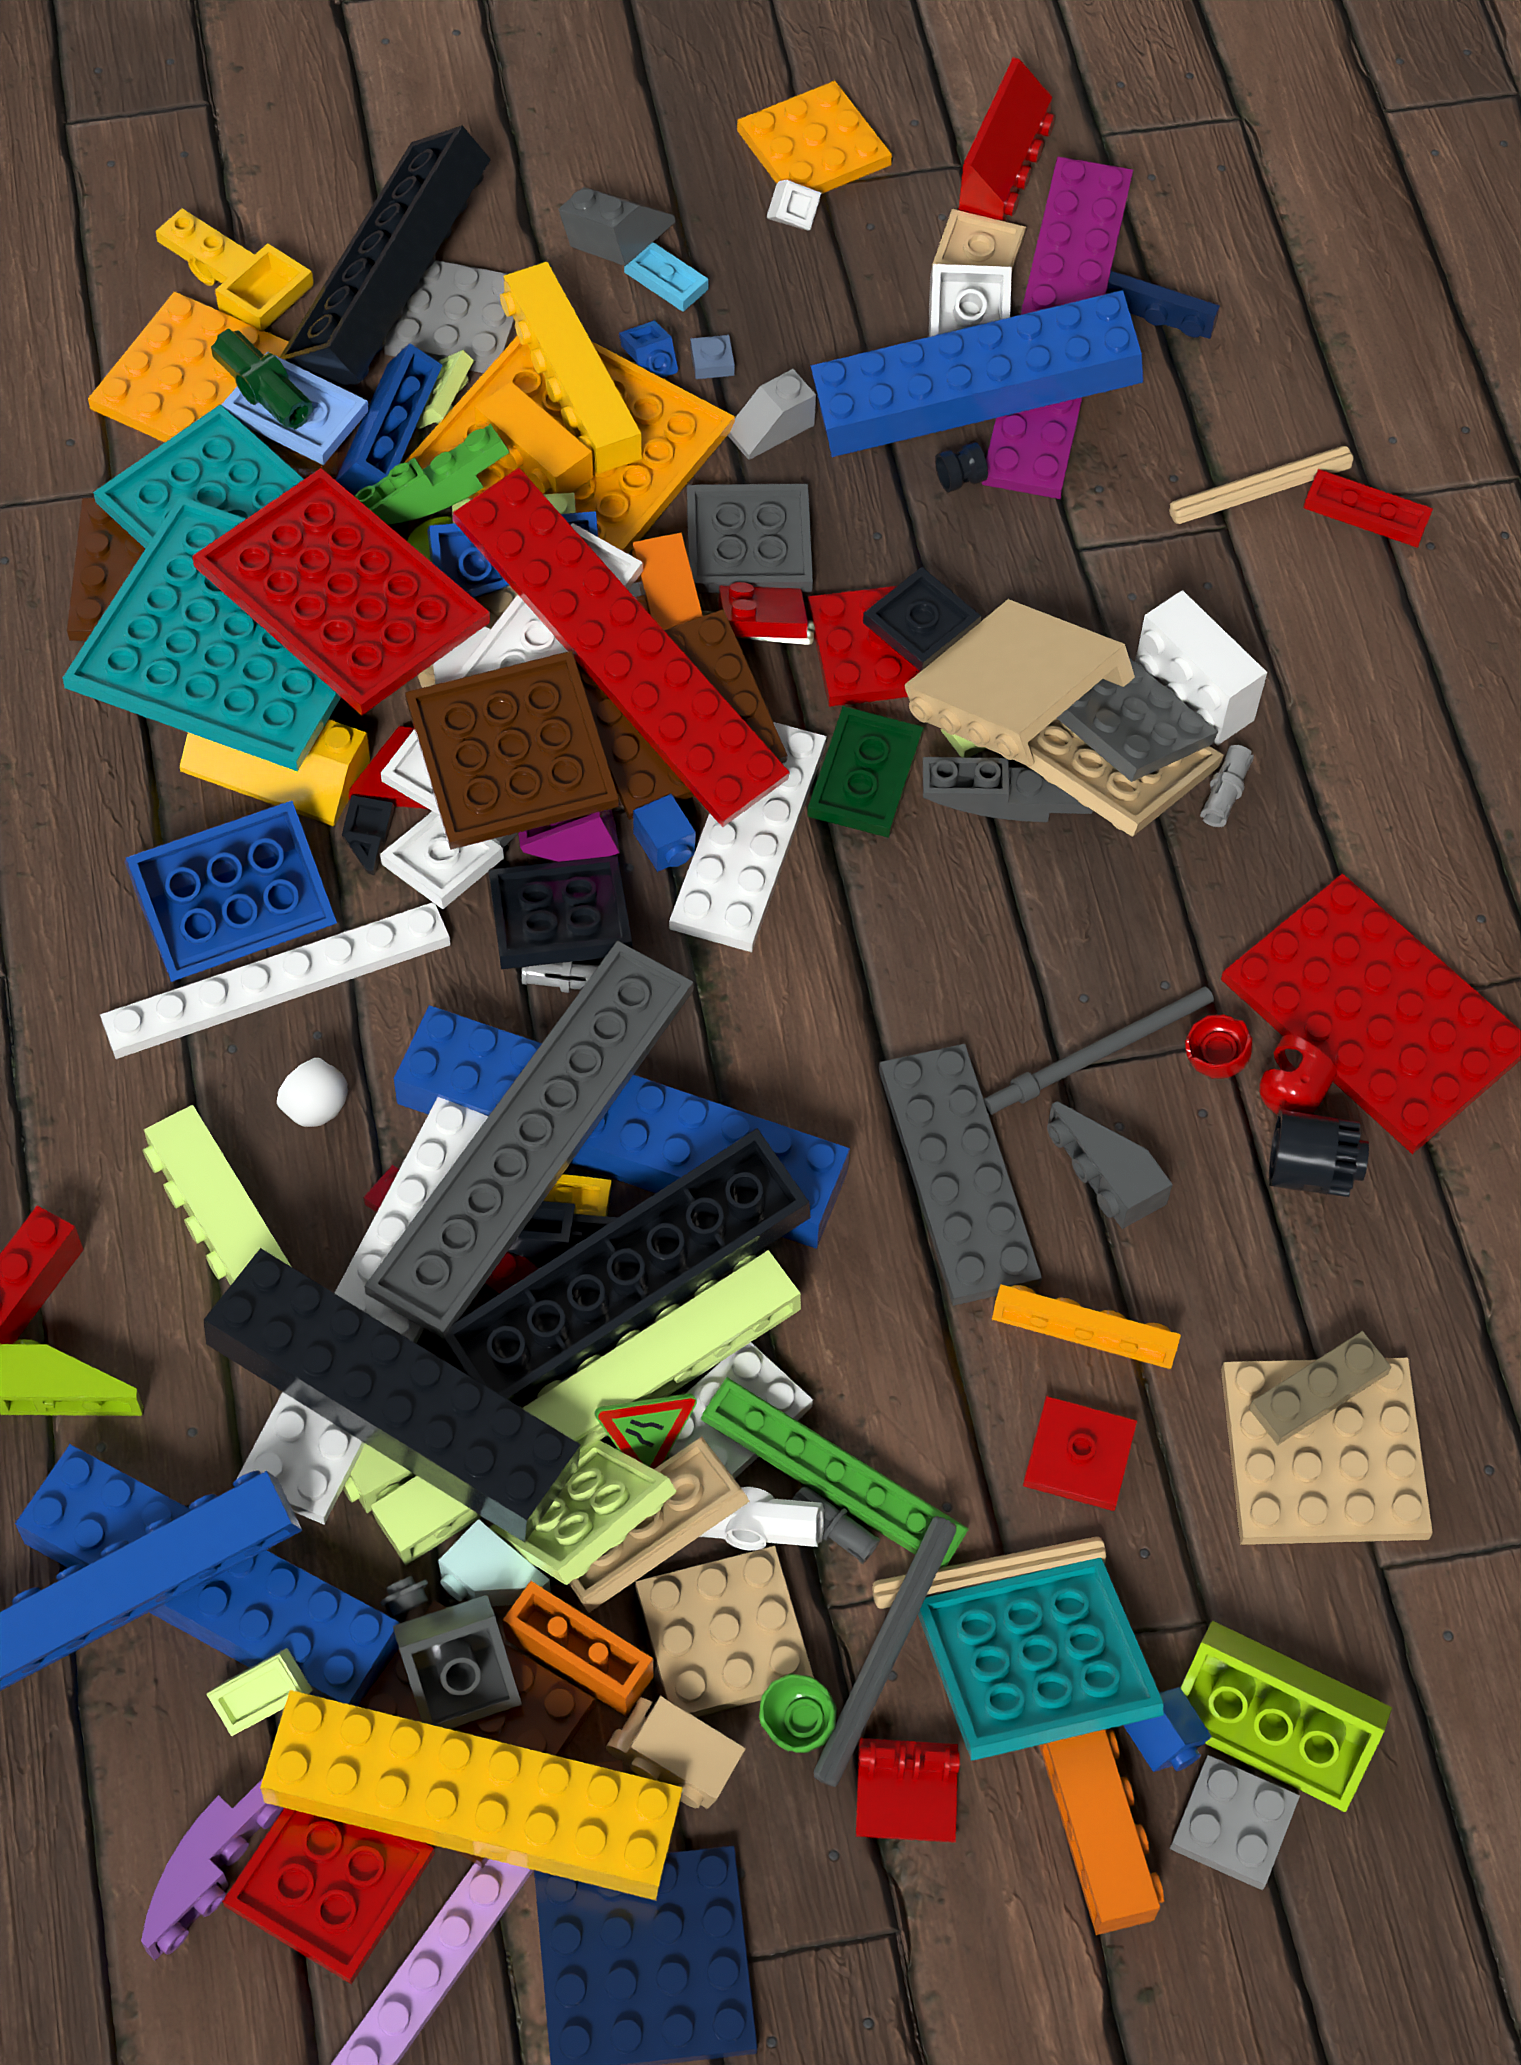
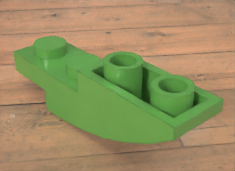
M489 424L483 429L471 432L463 443L451 451L437 455L426 468L422 469L415 458L407 463L398 464L391 469L388 476L373 486L364 487L357 492L355 497L387 525L425 517L446 509L484 488L476 475L510 452L492 425Z

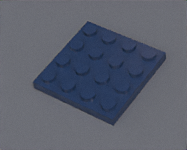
M734 1846L668 1853L656 1900L534 1870L551 2065H663L757 2054Z

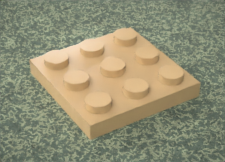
M775 1546L635 1581L638 1599L665 1698L692 1716L699 1717L760 1701L761 1696L772 1681L788 1674L813 1677Z

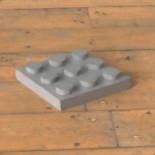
M435 260L418 282L419 288L404 305L401 319L388 332L384 346L385 355L395 357L409 343L437 362L464 350L474 360L469 371L484 373L508 347L515 329L513 316H506L500 301V294L504 293L503 276L507 275V273Z

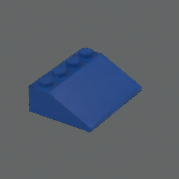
M293 801L125 858L124 863L171 982L337 924Z

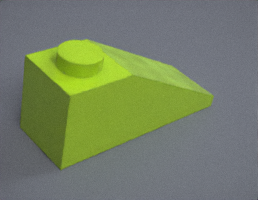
M28 1339L17 1340L13 1344H0L1 1415L143 1416V1404L137 1388L47 1344H40L37 1341Z

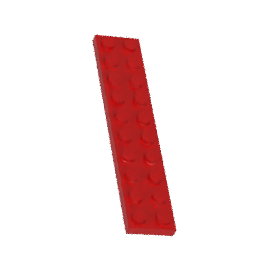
M517 468L453 512L454 523L567 651H572L574 659L722 828L788 780L790 772L520 468Z

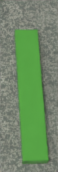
M726 1377L701 1416L700 1420L803 1485L811 1488L841 1509L846 1508L849 1514L916 1555L935 1516L951 1521L956 1525V1533L940 1568L947 1566L969 1528Z

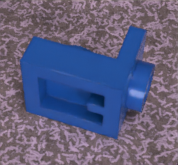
M655 320L619 333L622 348L636 361V365L661 378L678 372L672 337Z

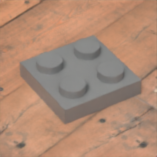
M1207 1755L1170 1849L1263 1891L1300 1795Z

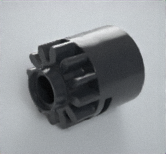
M1280 1110L1271 1145L1268 1173L1269 1186L1349 1197L1350 1190L1353 1189L1354 1180H1364L1368 1164L1369 1141L1360 1140V1122Z

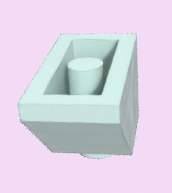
M479 1519L438 1560L442 1577L440 1583L458 1601H462L464 1598L470 1601L487 1595L491 1606L514 1605L530 1581L551 1593L550 1579Z

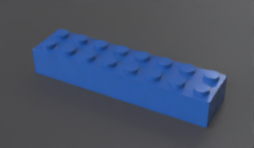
M1123 290L811 365L816 394L832 457L1143 383L1142 353Z
M69 1444L15 1522V1525L25 1545L67 1568L77 1564H84L86 1567L101 1559L100 1553L110 1545L125 1540L131 1543L145 1536L144 1530L150 1524L167 1517H172L175 1520L190 1512V1509ZM267 1550L149 1612L249 1668L288 1648L312 1688L309 1695L357 1707L399 1649L393 1629L394 1625L400 1624L397 1620Z

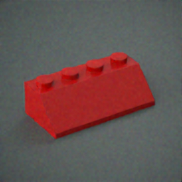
M1012 58L964 161L959 211L1000 221H1005L1007 215L1013 217L1020 198L1018 191L1019 189L1025 190L1030 180L1031 162L1038 163L1044 145L1042 138L1043 136L1049 137L1052 132L1056 115L1050 113L1052 96L1021 59Z

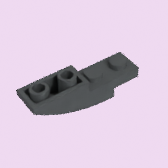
M923 757V798L952 809L980 816L1028 822H1048L1049 813L1092 814L1093 811L1083 806L1077 799L1055 784L1046 781L1043 776L1031 768H1009L1008 759Z

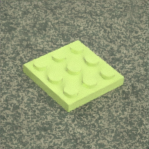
M598 1440L580 1453L577 1470L525 1543L495 1524L490 1529L527 1561L565 1585H568L573 1579L583 1576L589 1570L591 1564L610 1548L621 1544L627 1537V1534L645 1518L656 1514L663 1507L664 1502L677 1491L667 1476Z

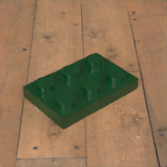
M842 706L808 805L807 817L889 838L922 740L924 727Z

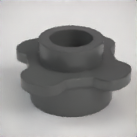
M410 1576L388 1586L386 1590L389 1596L380 1602L381 1606L388 1605L392 1616L396 1617L426 1603L429 1600L423 1588L428 1584L427 1581L423 1580L415 1583L413 1576Z

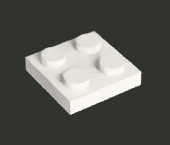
M433 811L380 854L384 867L442 909L504 859L503 847L493 840L450 850L440 815Z

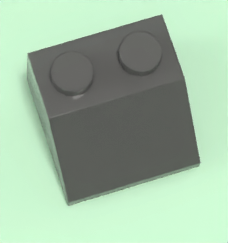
M586 187L575 192L558 209L571 247L624 266L630 263L676 222L672 214Z
M487 1595L393 1626L422 1723L451 1729L522 1705L498 1624Z

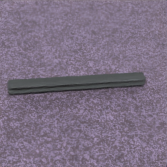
M935 1516L932 1519L836 1722V1729L829 1737L814 1769V1777L828 1786L835 1787L838 1785L955 1536L956 1525L945 1518Z

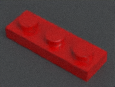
M1320 469L1317 471L1303 507L1315 513L1417 548L1433 511L1431 507Z

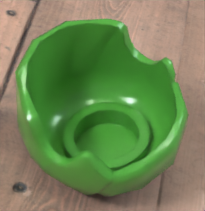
M788 1674L772 1681L761 1696L759 1719L761 1726L779 1747L795 1753H808L823 1746L836 1729L837 1707L827 1688L811 1676Z

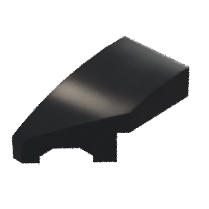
M351 795L342 837L366 872L375 875L381 860L380 854L384 851L395 807L392 802Z

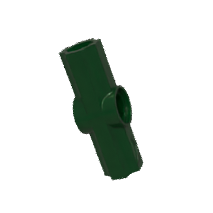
M227 329L220 333L215 343L211 346L212 356L235 378L236 384L244 398L252 405L260 403L285 428L290 427L296 430L303 426L309 415L313 412L312 402L289 380L288 374L279 359L272 353L264 356L239 330L231 331Z

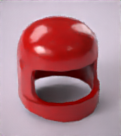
M1285 1035L1273 1053L1280 1070L1270 1069L1265 1071L1259 1082L1261 1099L1277 1115L1280 1110L1313 1114L1337 1076L1336 1066L1327 1055L1313 1044L1298 1036ZM1285 1049H1294L1301 1052L1302 1060L1297 1069L1288 1061Z

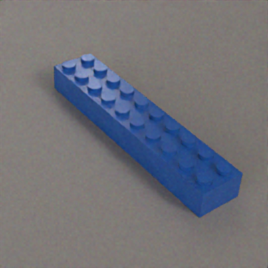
M429 1005L394 1076L397 1104L429 1115L435 1101L440 1097L489 1116L542 1043ZM633 1075L570 1164L657 1193L758 1128L810 1204L811 1218L782 1237L817 1249L848 1172L850 1148Z

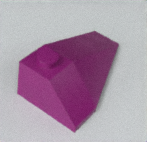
M612 809L518 833L520 848L523 853L557 862L607 857L620 853Z

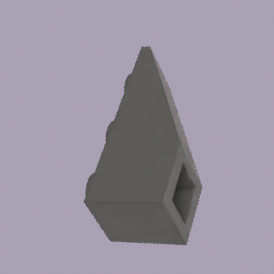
M1058 1101L1052 1104L1047 1125L1048 1134L1058 1148L1063 1147L1072 1159L1073 1169L1078 1178L1084 1183L1089 1182L1097 1194L1098 1204L1107 1217H1114L1121 1229L1167 1205L1173 1184L1146 1148Z

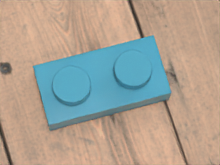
M654 242L624 266V273L682 312L708 290V278Z

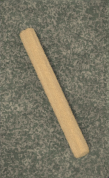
M1340 446L1172 501L1169 509L1170 516L1176 524H1182L1313 481L1318 469L1332 474L1352 467V461L1354 460L1353 454L1350 453L1347 446Z
M1096 1536L941 1567L926 1597L1100 1557L1103 1563H1105V1545L1102 1539ZM906 1575L876 1580L873 1583L872 1592L877 1608L884 1609L892 1606Z

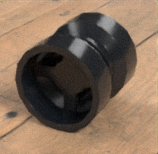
M976 442L963 445L960 451L956 453L947 450L935 456L937 475L946 492L960 489L964 482L977 484L986 481L988 478L986 459L982 449Z

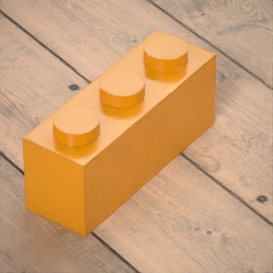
M510 381L474 406L476 423L474 429H483L491 424L510 452L503 457L504 461L514 470L520 468L542 494L572 493L593 478L592 451L513 382Z

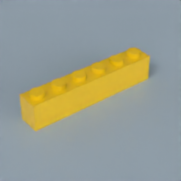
M548 262L504 275V293L500 294L504 313L507 317L513 316L520 343L522 345L528 344L535 371L538 374L543 372L552 402L558 401L561 406V415L568 431L574 430L577 439L592 451L593 467L596 473L599 474L642 459L641 432Z

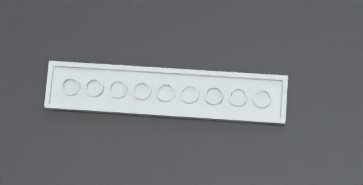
M440 1097L435 1101L335 1291L336 1295L415 1343L419 1340L424 1328L366 1295L364 1286L489 1117ZM282 1392L237 1479L252 1471L258 1470L261 1474L268 1471L279 1480L293 1512L325 1525L365 1443Z

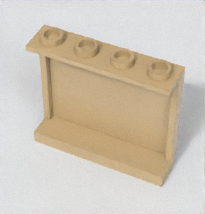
M1008 599L904 686L910 700V711L919 721L930 723L943 729L948 734H955L971 741L978 747H985L1001 754L1008 760L1013 759L1031 767L1034 764L1028 745L1031 739L1102 679L1124 687L1135 676L1125 644Z

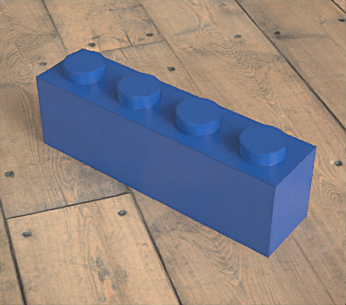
M411 343L387 364L368 406L369 411L363 417L335 479L354 496L364 487L373 486L388 476L391 469L400 464L443 366Z

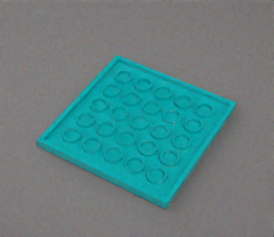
M179 496L62 678L64 688L298 772L341 697L194 567L192 557L194 554L243 522L246 518Z

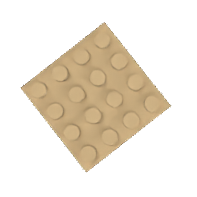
M1057 718L1028 742L1034 764L1029 768L1043 776L1049 783L1055 784L1077 799L1083 806L1092 809L1110 821L1117 829L1126 832L1132 837L1215 771L1224 756L1211 746H1208L1131 782Z
M1385 1358L1391 1366L1388 1375L1279 1445L1275 1443L1249 1410L1251 1402L1316 1360L1223 1363L1221 1373L1240 1545L1430 1539L1433 1532L1408 1358Z

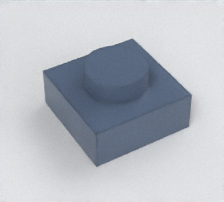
M729 335L690 339L695 379L734 376L735 365Z

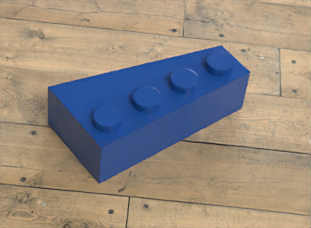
M596 511L561 514L570 525L573 523L598 537ZM455 523L429 526L427 532L431 562L470 596L476 599L510 587Z

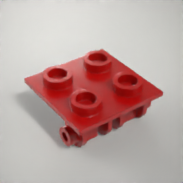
M860 1738L856 1837L955 1843L957 1772H959L960 1765L958 1744Z

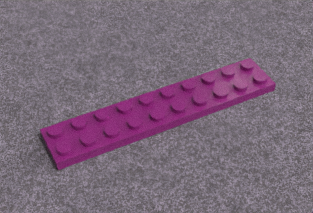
M1057 156L1020 315L1107 293L1109 277L1132 181V169ZM1083 397L996 418L986 458L988 478L982 482V485L1061 499Z

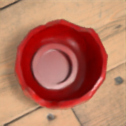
M1224 1014L1207 1015L1193 1024L1185 1040V1049L1191 1065L1197 1072L1211 1079H1225L1243 1071L1250 1061L1253 1042L1243 1020L1234 1019Z

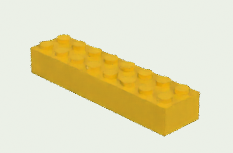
M293 1690L289 1691L260 1786L264 1803L652 1900L657 1898L683 1787Z

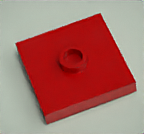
M1046 1396L1023 1487L1115 1511L1137 1420Z

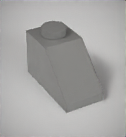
M792 369L757 389L735 417V422L728 436L747 459L750 460L813 427L816 394L797 372Z

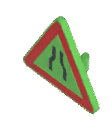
M683 1394L598 1407L594 1414L619 1451L655 1469L665 1462L693 1412L697 1400L693 1394Z

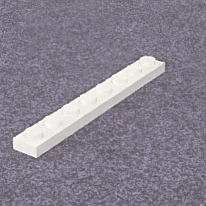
M432 902L100 1014L115 1059L450 946V938L436 904Z

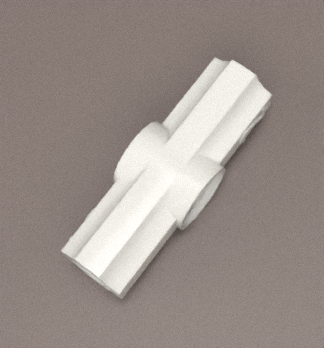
M742 1487L750 1502L699 1536L725 1539L730 1545L748 1551L763 1549L766 1543L818 1547L819 1542H822L825 1511L823 1504L820 1502L774 1499L770 1493L762 1489Z

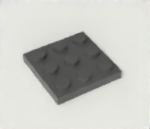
M808 484L687 485L688 560L697 593H719V586H730V584L735 582L749 583L753 587L801 588L802 592H812L813 578Z
M1129 657L1135 678L1124 687L1102 679L1058 716L1057 719L1128 780L1133 782L1212 745L1218 731L1207 723L1199 713L1194 712L1176 697L1169 688L1164 687L1146 672L1140 664L1134 662Z

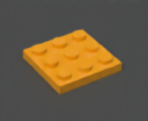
M836 81L737 120L738 133L776 184L778 181L789 180L822 194L891 165L892 154Z

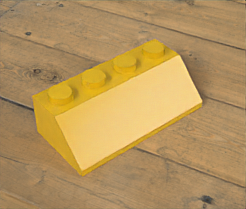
M328 719L298 772L188 733L180 763V771L275 806L293 801L297 814L334 827L349 801V788L370 763L367 733Z

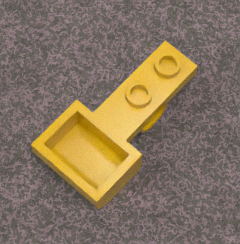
M183 208L156 230L157 242L187 260L191 271L201 282L212 286L217 281L222 283L215 289L220 312L248 323L260 331L268 328L313 287L312 271L267 243L254 255Z

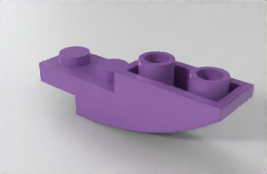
M262 1780L233 1809L218 1795L197 1818L167 1863L148 1909L141 1939L146 1952L154 1961L163 1952L166 1955L174 1952L189 1934L187 1928L201 1914L207 1917L221 1905L226 1896L224 1891L229 1885L224 1873L219 1868L224 1863L227 1866L235 1863L249 1846L247 1840L260 1827L263 1829L271 1827L283 1811L284 1807L264 1803L260 1788Z

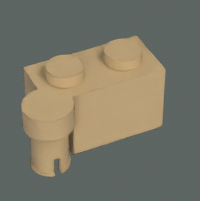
M661 1696L646 1718L645 1714L652 1701L638 1698L637 1704L622 1730L617 1729L606 1746L607 1751L616 1759L622 1760L624 1764L629 1765L636 1774L643 1778L655 1781L659 1779L664 1783L683 1787L680 1801L693 1808H699L702 1805L708 1809L719 1797L746 1748Z

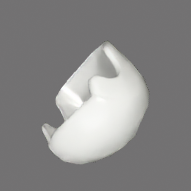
M313 1058L299 1065L286 1077L278 1092L277 1105L290 1119L303 1127L322 1126L335 1118L342 1109L348 1094V1083L343 1074L334 1066L329 1065L321 1058Z

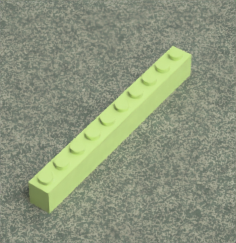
M193 1105L144 1129L148 1142V1147L142 1149L144 1156L154 1173L162 1170L168 1182L163 1184L173 1206L178 1208L183 1205L189 1217L184 1219L194 1241L197 1244L204 1241L211 1253L206 1255V1259L218 1280L226 1277L231 1285L260 1248L291 1266ZM365 1444L343 1487V1491L351 1503L359 1499L366 1513L372 1511L370 1505L377 1502V1496L384 1489L397 1483L402 1486L414 1478L415 1474Z
M769 1250L758 1257L750 1255L741 1260L729 1276L719 1282L714 1279L702 1285L696 1291L694 1298L680 1307L678 1304H675L663 1310L657 1316L656 1322L640 1332L637 1329L624 1335L617 1342L616 1348L602 1357L594 1355L585 1360L578 1367V1373L564 1382L556 1380L546 1385L538 1393V1398L522 1409L581 1444V1453L608 1435L595 1417L594 1413L598 1407L669 1396L800 1311V1292ZM418 1476L402 1486L397 1483L387 1487L377 1496V1502L370 1505L377 1523L406 1566L482 1517Z

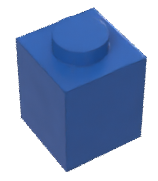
M672 794L633 810L634 835L657 872L668 867H678L694 856L696 832Z
M1178 1687L1159 1693L1163 1701V1716L1123 1725L1153 1772L1173 1766L1175 1771L1188 1767L1200 1758L1201 1755L1197 1749L1212 1738L1181 1688Z

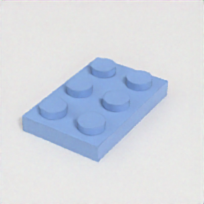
M279 357L277 358L284 366L289 380L312 402L313 412L309 415L303 426L296 430L290 427L285 428L260 403L256 405L249 403L240 392L238 386L221 404L244 426L322 465L328 461L369 411L367 400Z

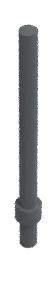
M1203 987L1033 1074L1026 1072L1012 1079L1010 1086L983 1099L987 1112L992 1115L1018 1101L1023 1104L1039 1096L1041 1089L1212 1003L1214 998L1209 988Z

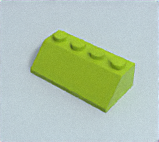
M1213 1620L1181 1686V1690L1212 1736L1205 1744L1345 1813L1381 1740L1392 1710L1391 1706Z

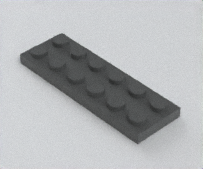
M961 1044L880 1062L879 1073L952 1306L997 1296L1000 1284L1009 1287L1021 1285L1028 1288L1040 1286L1042 1276L966 1045Z

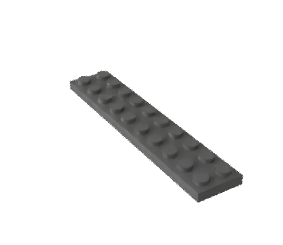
M617 941L364 1286L366 1295L445 1340L444 1337L451 1326L460 1319L691 995L694 982Z

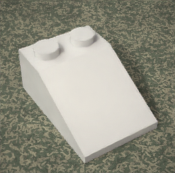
M933 264L930 274L929 337L1010 318L1012 267Z

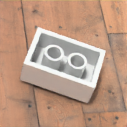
M1183 590L1144 616L1135 662L1140 664L1146 672L1164 687L1169 688L1176 697L1194 712L1199 713L1207 723L1218 731L1214 740L1217 746L1255 720L1267 671Z

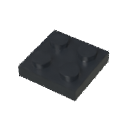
M923 567L863 613V623L919 671H922L981 621L980 614Z

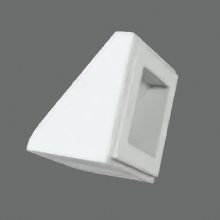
M789 180L778 181L767 218L810 230L821 193Z

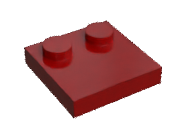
M735 582L730 584V586H719V609H724L735 636L807 639L808 621L801 588L753 587L745 582Z

